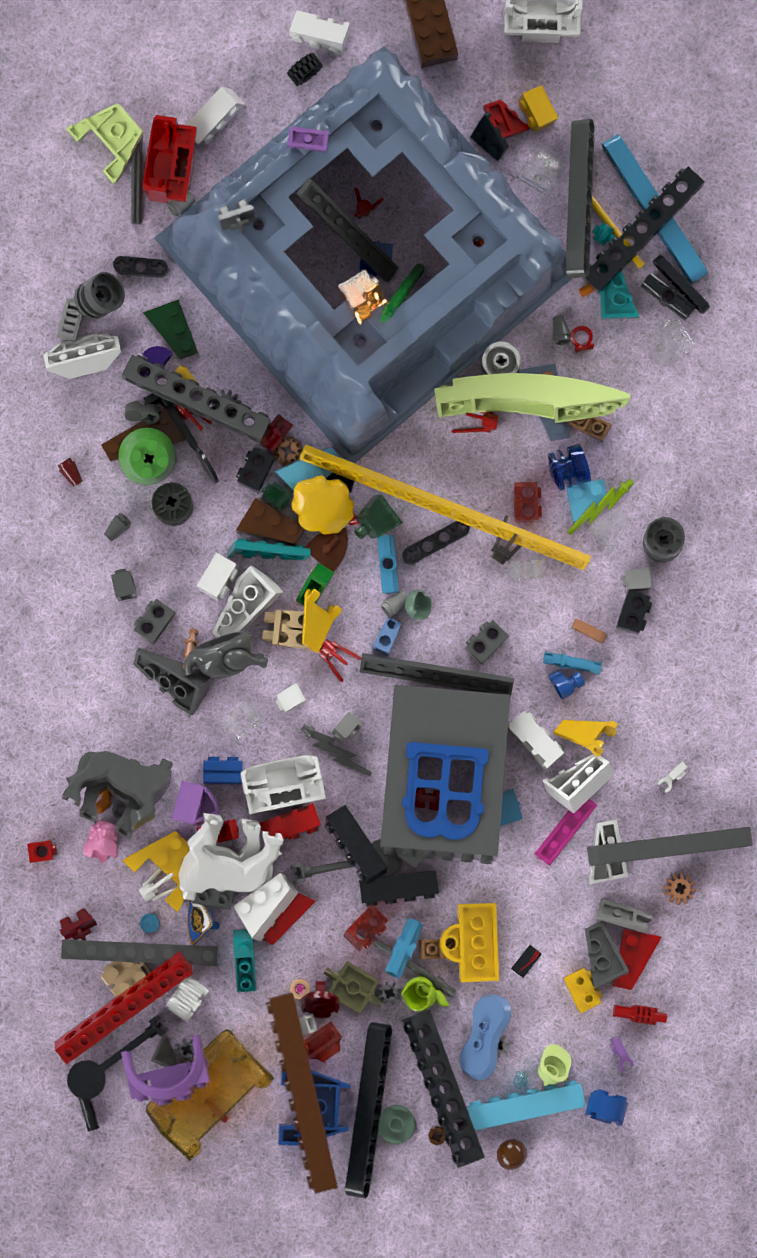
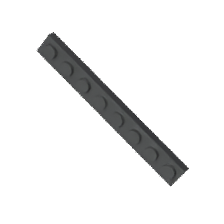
M307 179L297 192V195L382 280L388 283L399 267L313 180Z
M362 653L359 671L366 674L505 695L512 694L514 678L366 653Z
M62 939L61 959L163 964L181 951L191 965L217 966L218 946Z

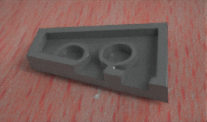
M603 921L586 928L585 936L594 990L628 974L629 970Z

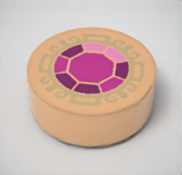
M303 979L295 980L290 987V992L297 999H302L310 991L309 984Z

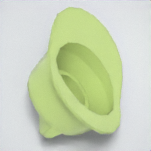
M550 1044L545 1048L538 1068V1074L544 1081V1086L566 1081L571 1067L569 1053L556 1044Z

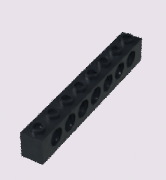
M689 166L685 170L681 168L675 175L676 179L672 183L668 182L662 188L663 193L659 197L655 195L648 203L650 206L645 211L642 209L635 216L637 220L633 224L628 223L622 230L623 234L619 238L616 236L609 243L610 247L606 252L602 250L595 258L597 261L593 265L590 264L588 277H582V279L597 294L627 266L704 186L705 181ZM679 184H683L686 186L687 190L685 192H679L676 186ZM671 198L674 203L671 206H667L663 203V200ZM656 211L660 214V218L652 219L650 213ZM639 225H644L647 231L639 233L636 228ZM625 239H632L634 245L627 247L623 241ZM614 252L619 253L621 256L617 261L612 260L610 257ZM605 266L608 271L605 274H599L597 268Z
M430 1009L403 1019V1029L408 1034L410 1048L417 1058L418 1069L423 1074L424 1085L430 1093L431 1104L436 1109L438 1123L445 1133V1142L450 1147L453 1162L457 1168L485 1158ZM419 1030L423 1032V1038L419 1035ZM426 1048L429 1049L430 1056L427 1055ZM433 1067L437 1069V1075L433 1072ZM440 1085L444 1088V1093L440 1091ZM447 1104L450 1105L451 1112L448 1111ZM454 1122L457 1124L458 1130L454 1128ZM461 1141L465 1144V1149L461 1147Z

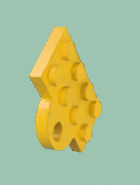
M496 903L457 904L458 924L448 926L440 937L442 954L448 960L459 963L460 982L499 981ZM448 938L454 940L455 944L452 949H448L445 945Z

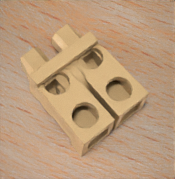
M288 610L265 612L264 623L274 624V631L263 630L262 640L272 643L273 646L310 650L302 644L303 631L300 630H303L304 612Z

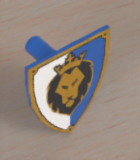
M190 900L187 914V929L191 945L194 946L210 929L218 930L220 924L219 922H213L205 905L193 904V900Z

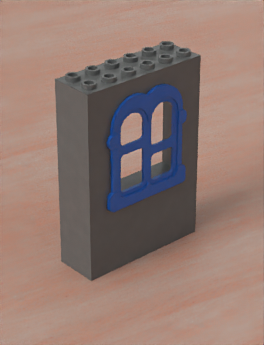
M394 685L380 851L384 852V855L395 856L396 852H401L404 857H414L415 854H422L424 859H434V856L442 857V860L453 861V858H459L461 862L472 863L473 860H481V864L496 862L499 849L511 695ZM419 757L442 759V776L440 780H425L417 777ZM451 760H469L475 763L473 791L471 793L452 792L449 790ZM418 787L436 788L440 791L439 812L437 817L431 822L420 821L415 815V794ZM448 800L471 802L470 819L465 824L455 825L449 821L446 813Z

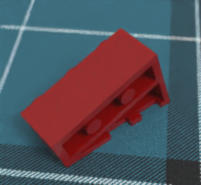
M313 803L259 823L262 834L265 831L269 832V836L275 837V833L282 834L283 840L289 838L290 841L300 838V833L307 831L308 834L317 832L319 831L318 827L321 826Z

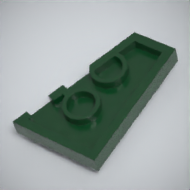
M179 299L143 312L180 360L198 354Z

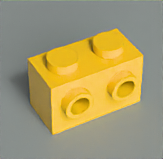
M542 85L522 93L518 98L519 108L522 112L524 111L528 126L533 129L534 133L555 124L559 119Z
M581 968L563 977L564 983L579 1013H583L601 1004L600 999L603 997L599 989L594 990L590 970L586 971L585 968Z

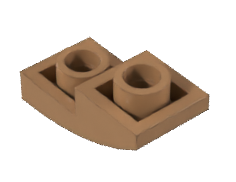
M597 417L568 422V425L603 443L612 427L610 423Z
M440 939L419 940V959H447L441 952ZM447 939L445 942L448 949L454 947V940Z

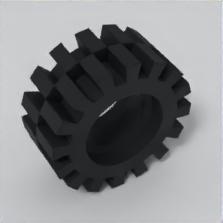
M309 53V55L307 54L304 58L302 57L297 61L295 65H292L287 75L296 86H299L310 80L312 76H315L321 70L323 64L314 53Z

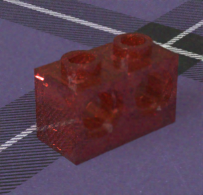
M514 482L515 523L538 522L539 517H542V506H538V499L541 498V487H538L537 482ZM530 489L533 495L527 498L523 495L522 491ZM526 507L531 508L533 515L530 517L525 516L523 509Z
M371 905L345 931L343 937L359 952L363 948L367 950L374 943L373 938L376 934L381 936L387 929L385 925L389 920L377 908ZM369 920H376L378 926H372ZM356 933H363L365 939H359Z

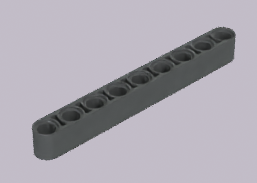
M591 118L575 120L571 123L565 265L566 275L569 279L588 277L595 134L594 122Z
M750 827L589 846L587 847L589 866L749 847L753 846Z

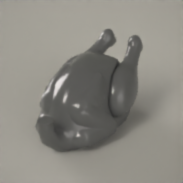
M235 632L196 646L185 660L184 671L186 675L192 674V665L196 663L203 674L210 678L220 679L236 675L251 665L266 668L268 658L264 657L262 653H251L250 640L253 638L251 633Z

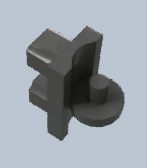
M242 200L237 203L238 209L231 211L229 206L219 208L220 215L218 217L222 230L231 228L232 231L239 228L240 233H243V227L250 225L249 222L256 220L252 204L249 205L246 200Z

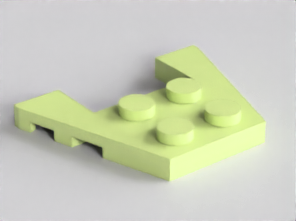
M118 103L66 128L77 142L81 141L93 130L116 156L103 170L104 174L113 184L119 181L144 133Z

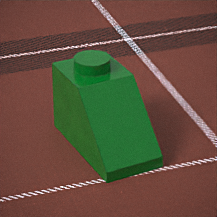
M318 563L308 576L296 601L304 605L305 593L308 589L311 591L316 589L320 592V598L331 581L334 572Z

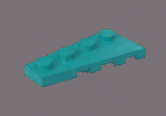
M237 539L228 549L227 558H234V554H242L243 558L261 555L263 559H274L276 556H280L279 559L306 561L310 557V548H305L303 545L291 547L286 546L285 543H275L273 545L267 544L266 541H256L255 543L249 542L248 539Z

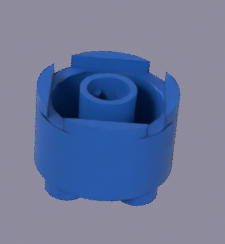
M601 1089L591 1092L585 1116L591 1115L590 1118L607 1124L615 1122L617 1123L616 1126H622L628 1107L627 1098L621 1095L608 1096L609 1092Z

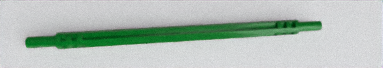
M418 263L413 267L382 310L381 322H387L396 313L424 273L425 267L422 264Z

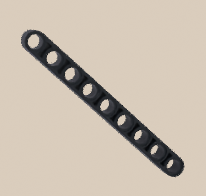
M371 1022L367 1030L345 1184V1193L348 1196L366 1199L370 1192L392 1038V1026L389 1024Z

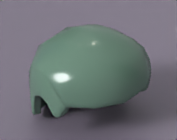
M414 590L409 593L405 600V610L413 619H427L431 612V597L425 595V591Z

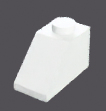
M297 683L277 694L278 700L275 701L280 711L284 710L285 713L306 703Z

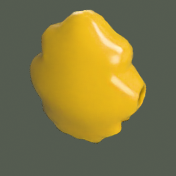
M320 475L296 483L291 503L292 510L298 514V522L305 530L311 532L320 531L324 535L339 533L354 517V502L349 496L348 487L340 479L327 480L324 476Z

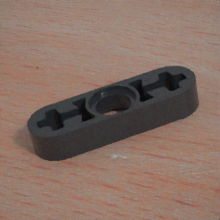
M118 256L113 261L114 270L118 274L162 278L168 273V265L161 259ZM121 261H124L126 265H130V261H133V271H129L130 267L126 266L123 267V270H120L117 264H120ZM137 263H145L146 269L143 272H138L135 269ZM149 263H152V267H158V264H162L165 270L157 273L156 269H151L152 273H148L150 269Z

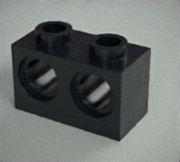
M254 447L252 451L249 450L244 459L246 464L244 468L240 467L236 478H238V484L259 493L275 461V457ZM256 457H262L264 462L258 466L253 463V460ZM247 474H254L256 478L253 482L249 483L245 480V476Z
M628 590L616 628L637 635L640 631H644L646 625L644 616L645 613L650 612L652 602H649L650 596ZM633 600H641L643 603L642 608H635ZM629 617H634L637 620L635 627L628 625L627 619Z

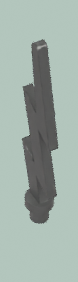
M306 724L303 725L301 731L307 734L306 737H312L321 741L313 746L340 756L333 759L334 761L368 776L372 774L369 770L349 760V758L357 756L356 754L329 744L335 741L333 737L315 731L314 727L310 728Z

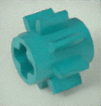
M603 222L600 226L596 224L592 230V233L595 234L592 239L605 246L607 242L610 243L614 239L615 235L612 234L614 229Z

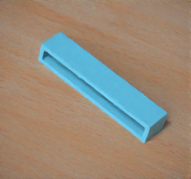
M576 1080L564 1082L565 1086L557 1087V1084L545 1086L546 1090L538 1091V1088L526 1090L527 1094L523 1095L515 1092L507 1094L508 1098L500 1099V1096L488 1098L489 1102L481 1103L480 1100L469 1102L470 1106L466 1108L474 1129L480 1130L586 1107L581 1083H576Z

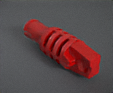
M614 1004L613 1017L628 1018L632 1022L656 1025V1022H667L668 1015L658 1012V1008L639 1005L626 1007Z

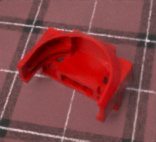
M155 115L153 118L142 189L148 194L149 201L168 203L169 200L186 202L187 193L191 187L196 152L194 147L197 127L178 124L177 118Z

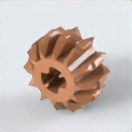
M680 872L679 879L675 873L672 874L674 881L666 878L670 886L663 885L664 889H669V892L664 893V896L672 895L669 899L670 903L676 898V905H680L681 899L684 904H687L686 897L691 900L694 898L689 894L690 892H696V889H690V886L695 884V881L688 883L690 875L683 879L684 874ZM678 883H680V886H684L682 894L675 891Z

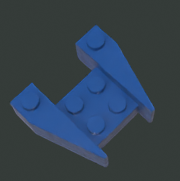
M311 1070L326 1137L349 1131L348 1126H338L340 1088H351V1085ZM281 1071L280 1085L285 1086L286 1072L282 1073ZM278 1124V1145L299 1146L297 1138L300 1137V1133L295 1130L294 1124Z

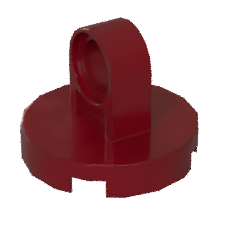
M316 981L315 992L308 993L301 999L302 1012L304 1014L305 1012L313 1013L314 1018L331 1017V1013H338L340 1009L339 998L333 993L325 992V981Z

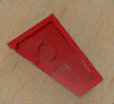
M298 893L285 911L281 912L277 917L275 924L263 935L264 938L262 940L274 945L316 901Z
M623 929L619 953L629 973L614 980L612 986L632 990L662 937Z

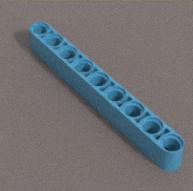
M617 134L602 143L601 146L604 152L607 151L606 155L613 166L617 167V172L624 183H627L626 186L633 197L638 199L636 201L640 208L645 211L650 206L648 204L655 195L657 197L659 195L622 137ZM653 211L650 213V217L656 220L660 218V214ZM672 218L657 234L664 245L668 246L669 253L675 262L678 261L677 265L685 277H688V282L692 284L707 275L708 272L677 222Z

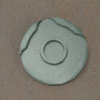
M401 1105L386 1107L381 1112L379 1135L391 1144L406 1142L415 1131L416 1122L414 1116L408 1108Z

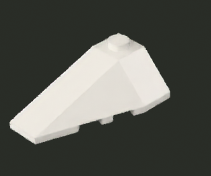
M250 566L237 579L236 586L229 596L228 603L212 633L216 637H220L230 633L242 632L271 606L283 591L270 577L255 567Z

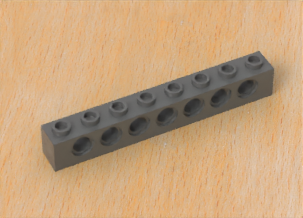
M131 355L122 373V380L261 444L271 424V419L268 418L267 414L263 412L256 413L248 405L243 403L239 405L231 397L226 395L222 397L209 387H206V389L200 387V384L192 379H189V381L185 380L181 374L175 371L170 373L164 370L165 367L158 363L153 365L147 362L148 360L141 355H137V357ZM143 370H148L150 375L143 377L140 373ZM160 378L168 380L165 385L157 383ZM182 386L185 388V391L177 393L175 388ZM195 394L203 397L200 401L192 399ZM216 402L220 407L218 409H211L209 405ZM233 410L237 415L231 418L227 416V412ZM250 418L254 420V424L248 426L244 421Z

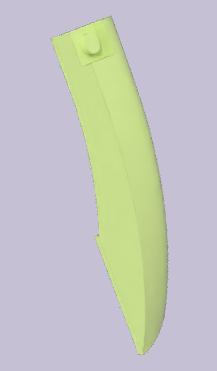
M526 373L488 374L453 379V386L442 385L439 388H434L439 417L461 415L467 412H515L554 419L555 423L614 413L619 406L625 407L631 398L629 393L589 381Z

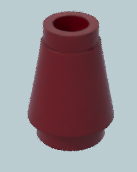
M68 458L57 465L60 469L58 471L73 487L83 481L75 460L72 461L71 458Z

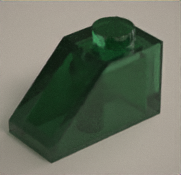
M276 482L272 485L270 483L267 484L262 490V493H264L262 499L279 512L292 500L291 493Z

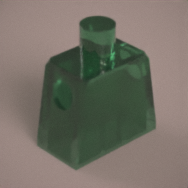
M382 494L374 495L356 516L360 526L354 532L359 539H363L366 535L374 539L403 522Z

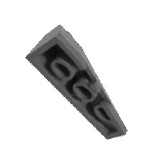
M140 648L137 649L133 664L149 680L155 679L161 686L159 690L163 694L167 691L174 698L172 701L174 705L188 714L194 715L209 691L212 678L203 674L199 668L192 666L193 673L186 675L183 669L184 663Z

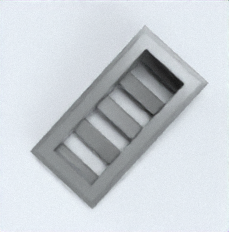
M67 298L57 338L76 342L83 315L77 310L70 309V307L78 308L74 299ZM68 314L75 315L77 318L69 317ZM66 322L74 323L75 326L68 325V324H65V323H66ZM64 329H68V330H72V331H74V332H73V334H71V333L63 332V330H64Z

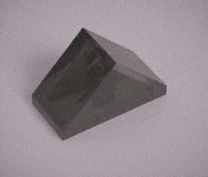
M168 1034L162 1035L151 1061L164 1067L178 1065Z

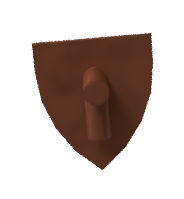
M343 528L339 533L326 535L320 533L305 548H310V555L320 564L334 572L344 559L347 550V529Z

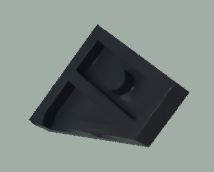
M487 111L472 132L470 138L498 162L509 148V145L502 137L499 127H494L490 120L492 115Z

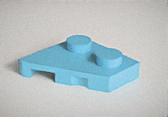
M604 479L566 486L573 523L580 518L593 502L596 503V507L607 494Z

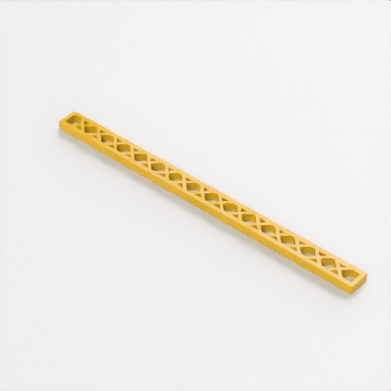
M305 444L299 459L581 570H584L590 562L591 556L309 445Z

